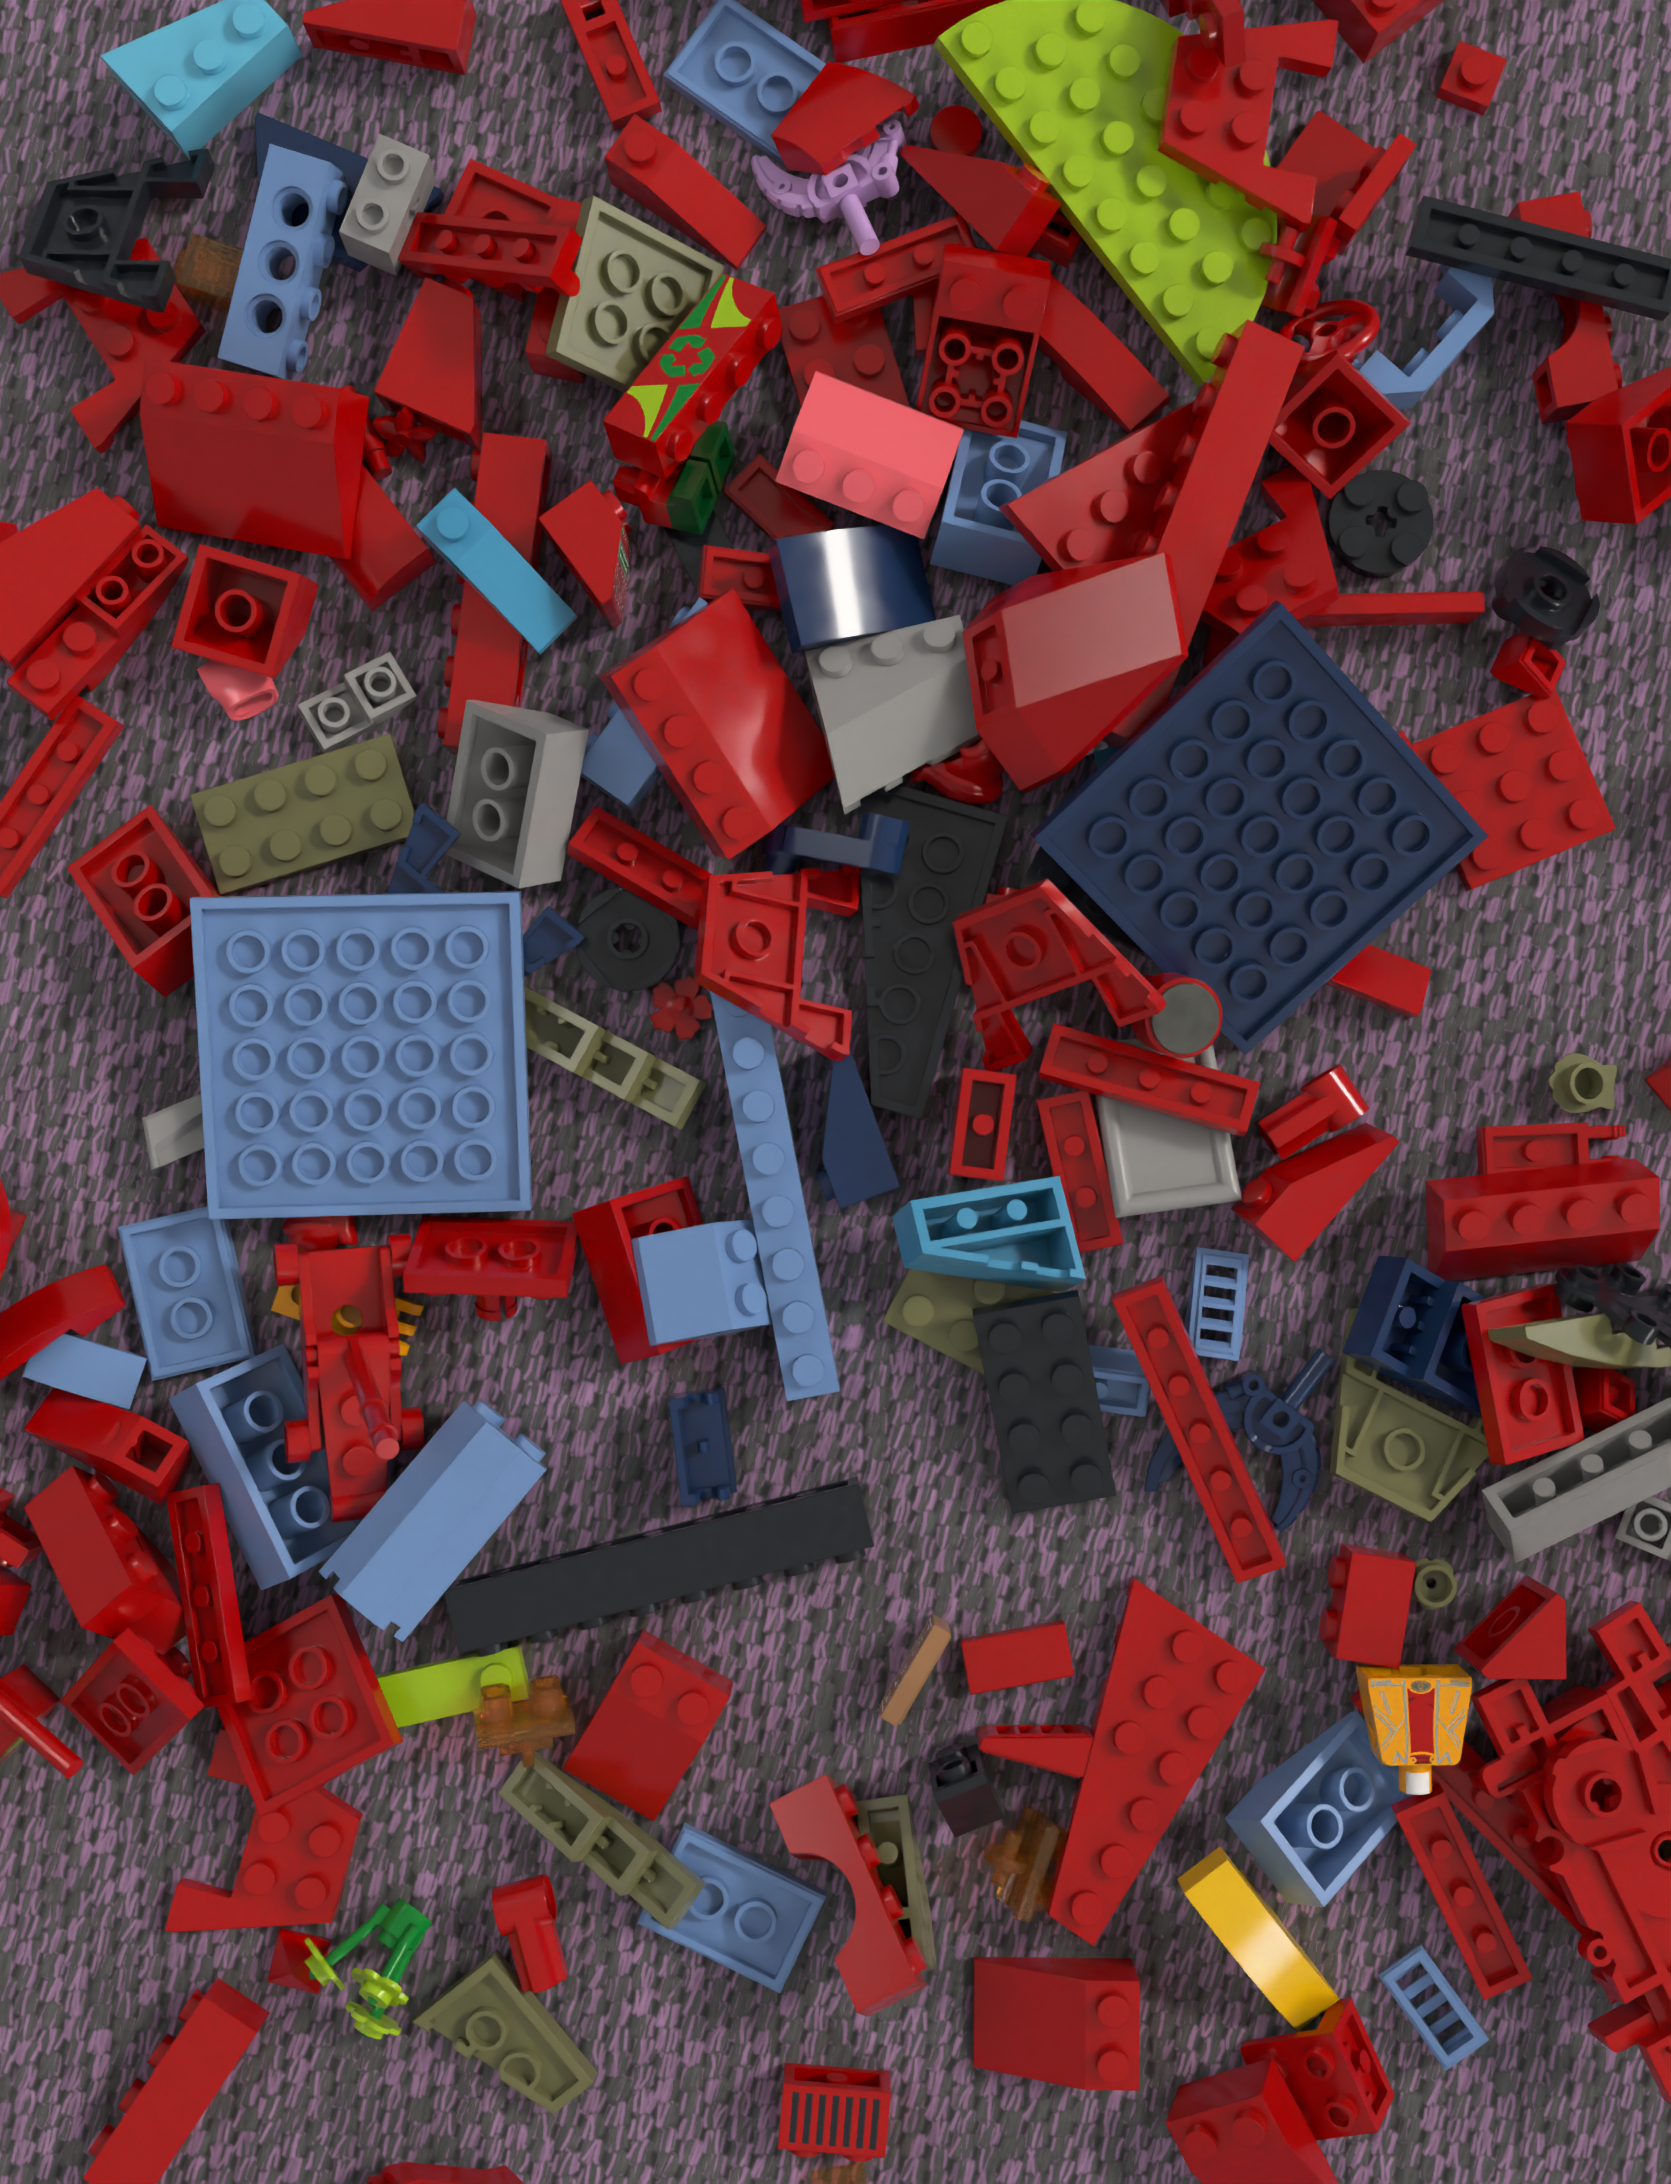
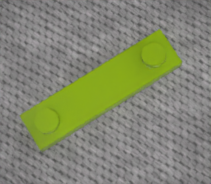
M520 1643L507 1645L505 1650L488 1656L476 1657L475 1653L376 1675L398 1728L525 1700L531 1696Z

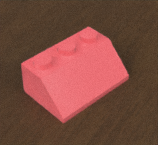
M816 371L793 428L775 482L924 539L942 494L964 429Z

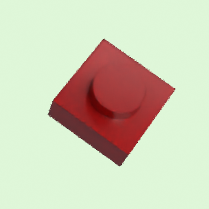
M1459 41L1453 51L1435 97L1484 115L1490 105L1507 59Z

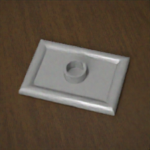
M1138 1038L1118 1040L1121 1043L1160 1053L1144 1045ZM1213 1043L1199 1055L1183 1059L1177 1058L1218 1070ZM1094 1094L1115 1218L1242 1200L1230 1133Z

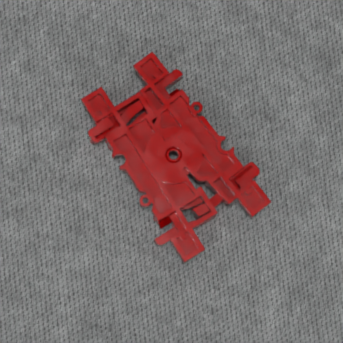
M1630 1600L1588 1628V1631L1616 1675L1599 1686L1597 1690L1578 1685L1554 1698L1542 1708L1527 1679H1500L1471 1694V1700L1499 1757L1476 1768L1467 1775L1472 1785H1475L1489 1796L1496 1799L1506 1797L1510 1804L1525 1810L1530 1820L1526 1833L1528 1838L1540 1842L1544 1838L1551 1836L1554 1840L1555 1848L1553 1854L1548 1859L1542 1860L1540 1865L1555 1872L1578 1922L1594 1932V1934L1588 1933L1583 1935L1577 1947L1579 1955L1596 1966L1590 1971L1593 1979L1602 1985L1611 2005L1617 2001L1623 2003L1589 2022L1587 2026L1592 2036L1613 2052L1620 2053L1637 2044L1664 2101L1671 2105V1857L1662 1860L1658 1854L1659 1845L1665 1840L1671 1841V1680H1667L1657 1688L1653 1685V1682L1671 1671V1643L1667 1645L1664 1643L1641 1603ZM1587 1735H1602L1627 1744L1633 1751L1638 1752L1648 1761L1655 1774L1659 1789V1804L1656 1814L1650 1813L1648 1822L1642 1828L1647 1832L1639 1842L1628 1849L1612 1853H1602L1575 1843L1560 1833L1547 1812L1543 1793L1545 1781L1543 1767L1545 1761L1551 1754L1559 1752L1564 1745L1576 1738ZM1599 1780L1594 1783L1593 1789L1590 1791V1799L1597 1802L1599 1808L1605 1806L1604 1796L1612 1793L1611 1785H1605Z

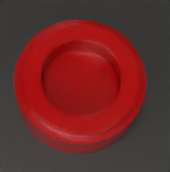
M959 105L945 107L932 120L929 138L931 149L974 157L981 143V122L978 116L967 107Z

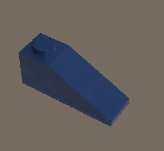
M851 1050L849 1056L842 1062L833 1061L822 1153L825 1169L816 1172L826 1202L837 1199L840 1209L900 1187Z

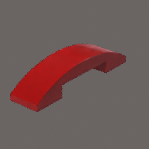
M104 1264L89 1268L55 1281L33 1292L0 1313V1380L69 1329L76 1331L84 1337L126 1306L113 1272L108 1266Z

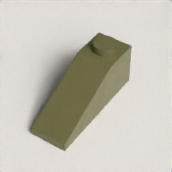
M906 1794L856 1801L859 1809L857 1814L859 1833L861 1836L866 1833L870 1835L882 1863L875 1867L883 1887L888 1884L893 1887L902 1905L904 1915L897 1920L906 1939L912 1936L916 1939L927 1963V1969L923 1971L936 1970L931 1911L910 1796Z

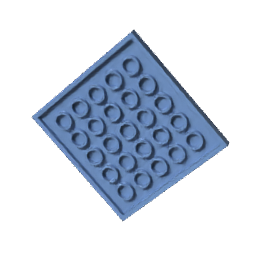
M521 891L190 898L208 1219L531 1211L532 1183Z

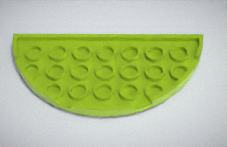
M1006 0L986 7L959 21L939 35L933 46L1021 160L1039 170L1049 179L1050 184L1047 190L1061 203L1059 209L1199 388L1216 370L1217 366L1211 363V358L1222 335L1225 332L1231 334L1247 319L1254 321L1267 289L1268 282L1264 279L1271 260L1260 256L1258 252L1262 242L1276 245L1277 213L1266 207L1260 211L1245 202V195L1222 181H1219L1216 185L1157 151L1171 50L1177 37L1184 36V34L1160 18L1118 0ZM1265 150L1264 165L1271 167L1267 151Z

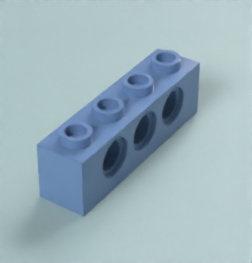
M269 144L217 358L237 367L285 380L295 381L297 373L303 371L308 358V344L305 342L309 323L316 319L321 306L322 296L318 287L323 268H328L334 255L335 241L331 235L336 215L343 213L348 199V186L345 183L347 175L331 162ZM308 203L309 215L306 221L300 226L293 227V211L300 204ZM289 256H294L296 266L293 274L285 280H280L279 266L281 262ZM280 308L282 311V323L276 331L268 333L266 329L267 316L272 310Z

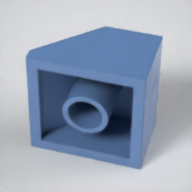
M753 1219L715 1222L631 1239L650 1346L732 1335L772 1324Z

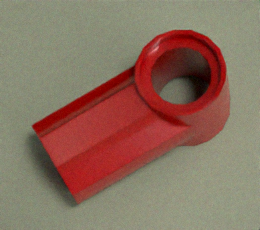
M1341 1064L1331 1067L1300 1088L1301 1093L1255 1122L1263 1140L1279 1160L1292 1155L1327 1131L1332 1133L1339 1130L1369 1110L1368 1105Z
M545 1873L494 1887L492 1890V1906L495 1921L500 1934L503 1937H508L522 1992L531 1991L537 1993L545 1991L566 1980L568 1969L555 1925L557 1921V1906L548 1875Z

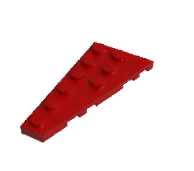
M1195 400L1181 405L1161 419L1136 430L1082 460L1078 465L1044 481L1033 490L1008 501L998 508L1053 572L1133 558L1142 537L1147 531L1152 533L1159 514L1153 512L1154 503L1163 485L1167 481L1172 482L1178 465L1172 462L1173 455L1185 432L1191 433L1198 416L1192 413V406Z

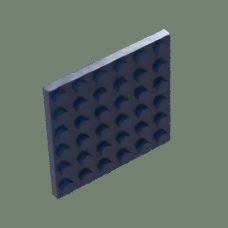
M1277 600L1030 833L1033 839L1164 973L1182 974L1200 980L1213 989L1222 1007V1025L1220 1030L1244 1055L1250 1052L1488 837L1485 831L1287 608Z

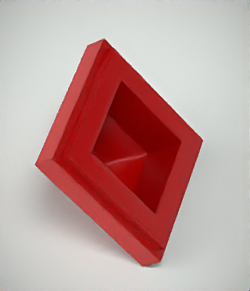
M281 1927L278 1932L267 1982L319 1994L322 1984L318 1979L313 1980L309 1977L310 1969L305 1960L312 1955V1952L304 1940L309 1937L325 1957L329 1954L332 1939Z

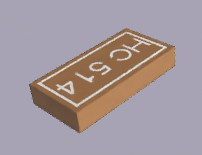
M934 1614L931 1615L879 1704L880 1717L896 1727L898 1724L901 1725L951 1639L948 1622Z

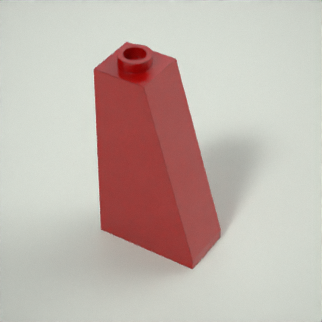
M95 488L0 542V662L12 672H15L79 607L75 597L141 530L140 523L137 521L140 515L122 497L115 494L110 499L100 489Z

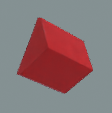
M1335 350L1296 369L1268 442L1326 497L1331 499L1411 423L1338 350Z
M1526 1575L1453 1650L1488 1679L1566 1680V1601L1557 1592Z

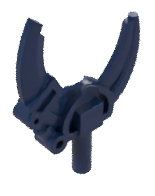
M1320 1348L1281 1397L1267 1388L1262 1377L1254 1370L1243 1372L1238 1380L1226 1384V1389L1214 1393L1230 1431L1243 1429L1245 1436L1256 1448L1268 1454L1280 1455L1282 1465L1281 1490L1275 1510L1271 1516V1520L1275 1522L1273 1526L1280 1532L1290 1526L1297 1519L1296 1515L1299 1512L1302 1513L1311 1499L1309 1495L1315 1491L1320 1476L1317 1473V1469L1321 1468L1320 1450L1315 1448L1318 1443L1312 1434L1315 1424L1298 1411L1299 1407L1336 1362ZM1169 1430L1158 1444L1151 1458L1144 1485L1145 1492L1158 1491L1159 1483L1170 1481L1173 1473L1183 1461Z

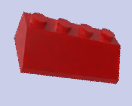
M1636 1158L1425 1181L1428 1270L1443 1280L1457 1281L1558 1270L1561 1266L1573 1267L1574 1264L1596 1266L1640 1261L1660 1229V1177Z

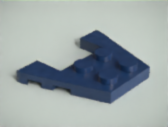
M421 803L415 811L410 832L405 845L402 846L396 862L397 866L386 894L446 893L429 879L428 875L462 833L426 803ZM550 906L546 907L523 935L524 977L578 945L586 937Z

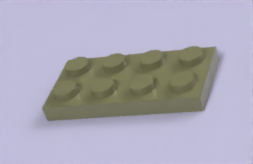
M390 733L190 795L219 893L225 897L407 840L416 811L396 742Z

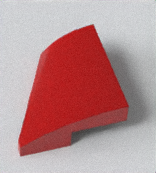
M828 61L777 126L771 137L786 169L828 175L845 163L852 153L866 148L880 138L875 127L896 111L903 112L907 117H910L920 106L915 94L886 78L857 67Z

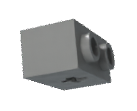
M379 133L339 229V234L349 256L397 276L402 265L397 259L417 212H424L436 183L430 155Z

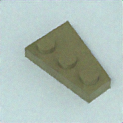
M497 1949L418 2012L413 2020V2023L425 2031L429 2032L433 2028L455 2043L453 2049L468 2059L474 2055L497 2070L500 2080L552 2114H555L593 2084L598 2073L531 1991L522 1992L518 1974Z

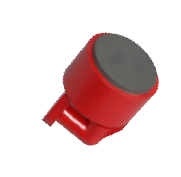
M1168 972L1155 976L1143 975L1164 997L1167 1004L1159 1014L1131 1023L1137 1038L1147 1047L1173 1058L1194 1057L1208 1049L1217 1038L1222 1025V1007L1213 989L1200 980L1178 973Z

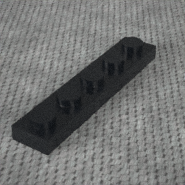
M1423 196L1418 204L1406 256L1663 321L1671 313L1670 258L1428 196Z

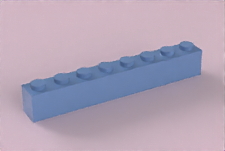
M710 991L787 1401L839 1392V1378L773 1029L770 1024Z

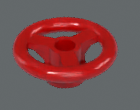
M1354 299L1332 300L1317 304L1315 312L1311 314L1303 313L1302 318L1292 317L1284 324L1278 334L1290 340L1298 334L1305 336L1310 342L1311 349L1309 352L1302 353L1297 368L1335 350H1338L1352 364L1355 360V355L1369 346L1376 337L1380 328V317L1376 309L1364 301ZM1334 316H1350L1340 321L1317 322Z

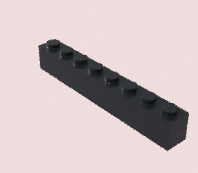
M857 1476L455 1580L444 1592V1597L459 1654L475 1650L476 1657H483L505 1650L507 1648V1641L526 1637L529 1644L546 1641L559 1634L557 1628L576 1623L579 1630H588L608 1623L610 1621L609 1615L627 1610H629L631 1617L650 1614L661 1609V1601L680 1597L683 1604L697 1602L712 1596L711 1589L732 1584L733 1590L751 1588L764 1582L762 1575L783 1570L785 1577L801 1575L814 1570V1562L834 1557L837 1564L855 1561L866 1556V1548L874 1547V1538Z

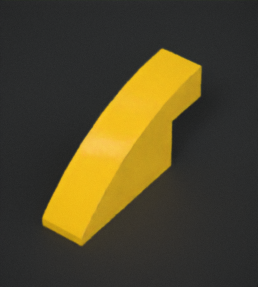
M1220 1846L1177 1879L1185 1896L1262 1993L1297 2031H1300L1340 2000L1242 1869L1239 1871Z

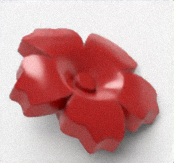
M691 976L683 980L677 979L674 983L675 991L668 984L660 982L659 986L653 989V1004L662 1009L650 1016L653 1027L655 1029H662L666 1033L672 1032L675 1027L680 1040L693 1039L695 1033L701 1029V1025L696 1019H711L713 1005L708 1002L706 995L697 996L700 985L695 983Z

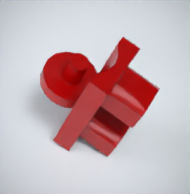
M1312 214L1311 223L1304 232H1299L1284 225L1287 221L1285 219L1276 245L1262 242L1258 254L1271 260L1264 279L1268 282L1260 307L1301 318L1303 313L1311 314L1315 312L1321 296L1319 286L1315 284L1322 264L1327 265L1335 259L1341 244V239L1334 233L1338 221L1324 215Z

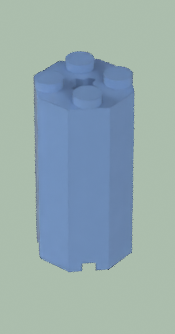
M478 1399L473 1406L467 1401H463L319 1571L325 1580L336 1574L340 1580L333 1587L334 1590L374 1625L382 1630H385L390 1622L401 1627L393 1636L401 1642L409 1636L547 1470L540 1462L546 1455V1452L523 1433L515 1440L500 1428L506 1419L482 1399Z

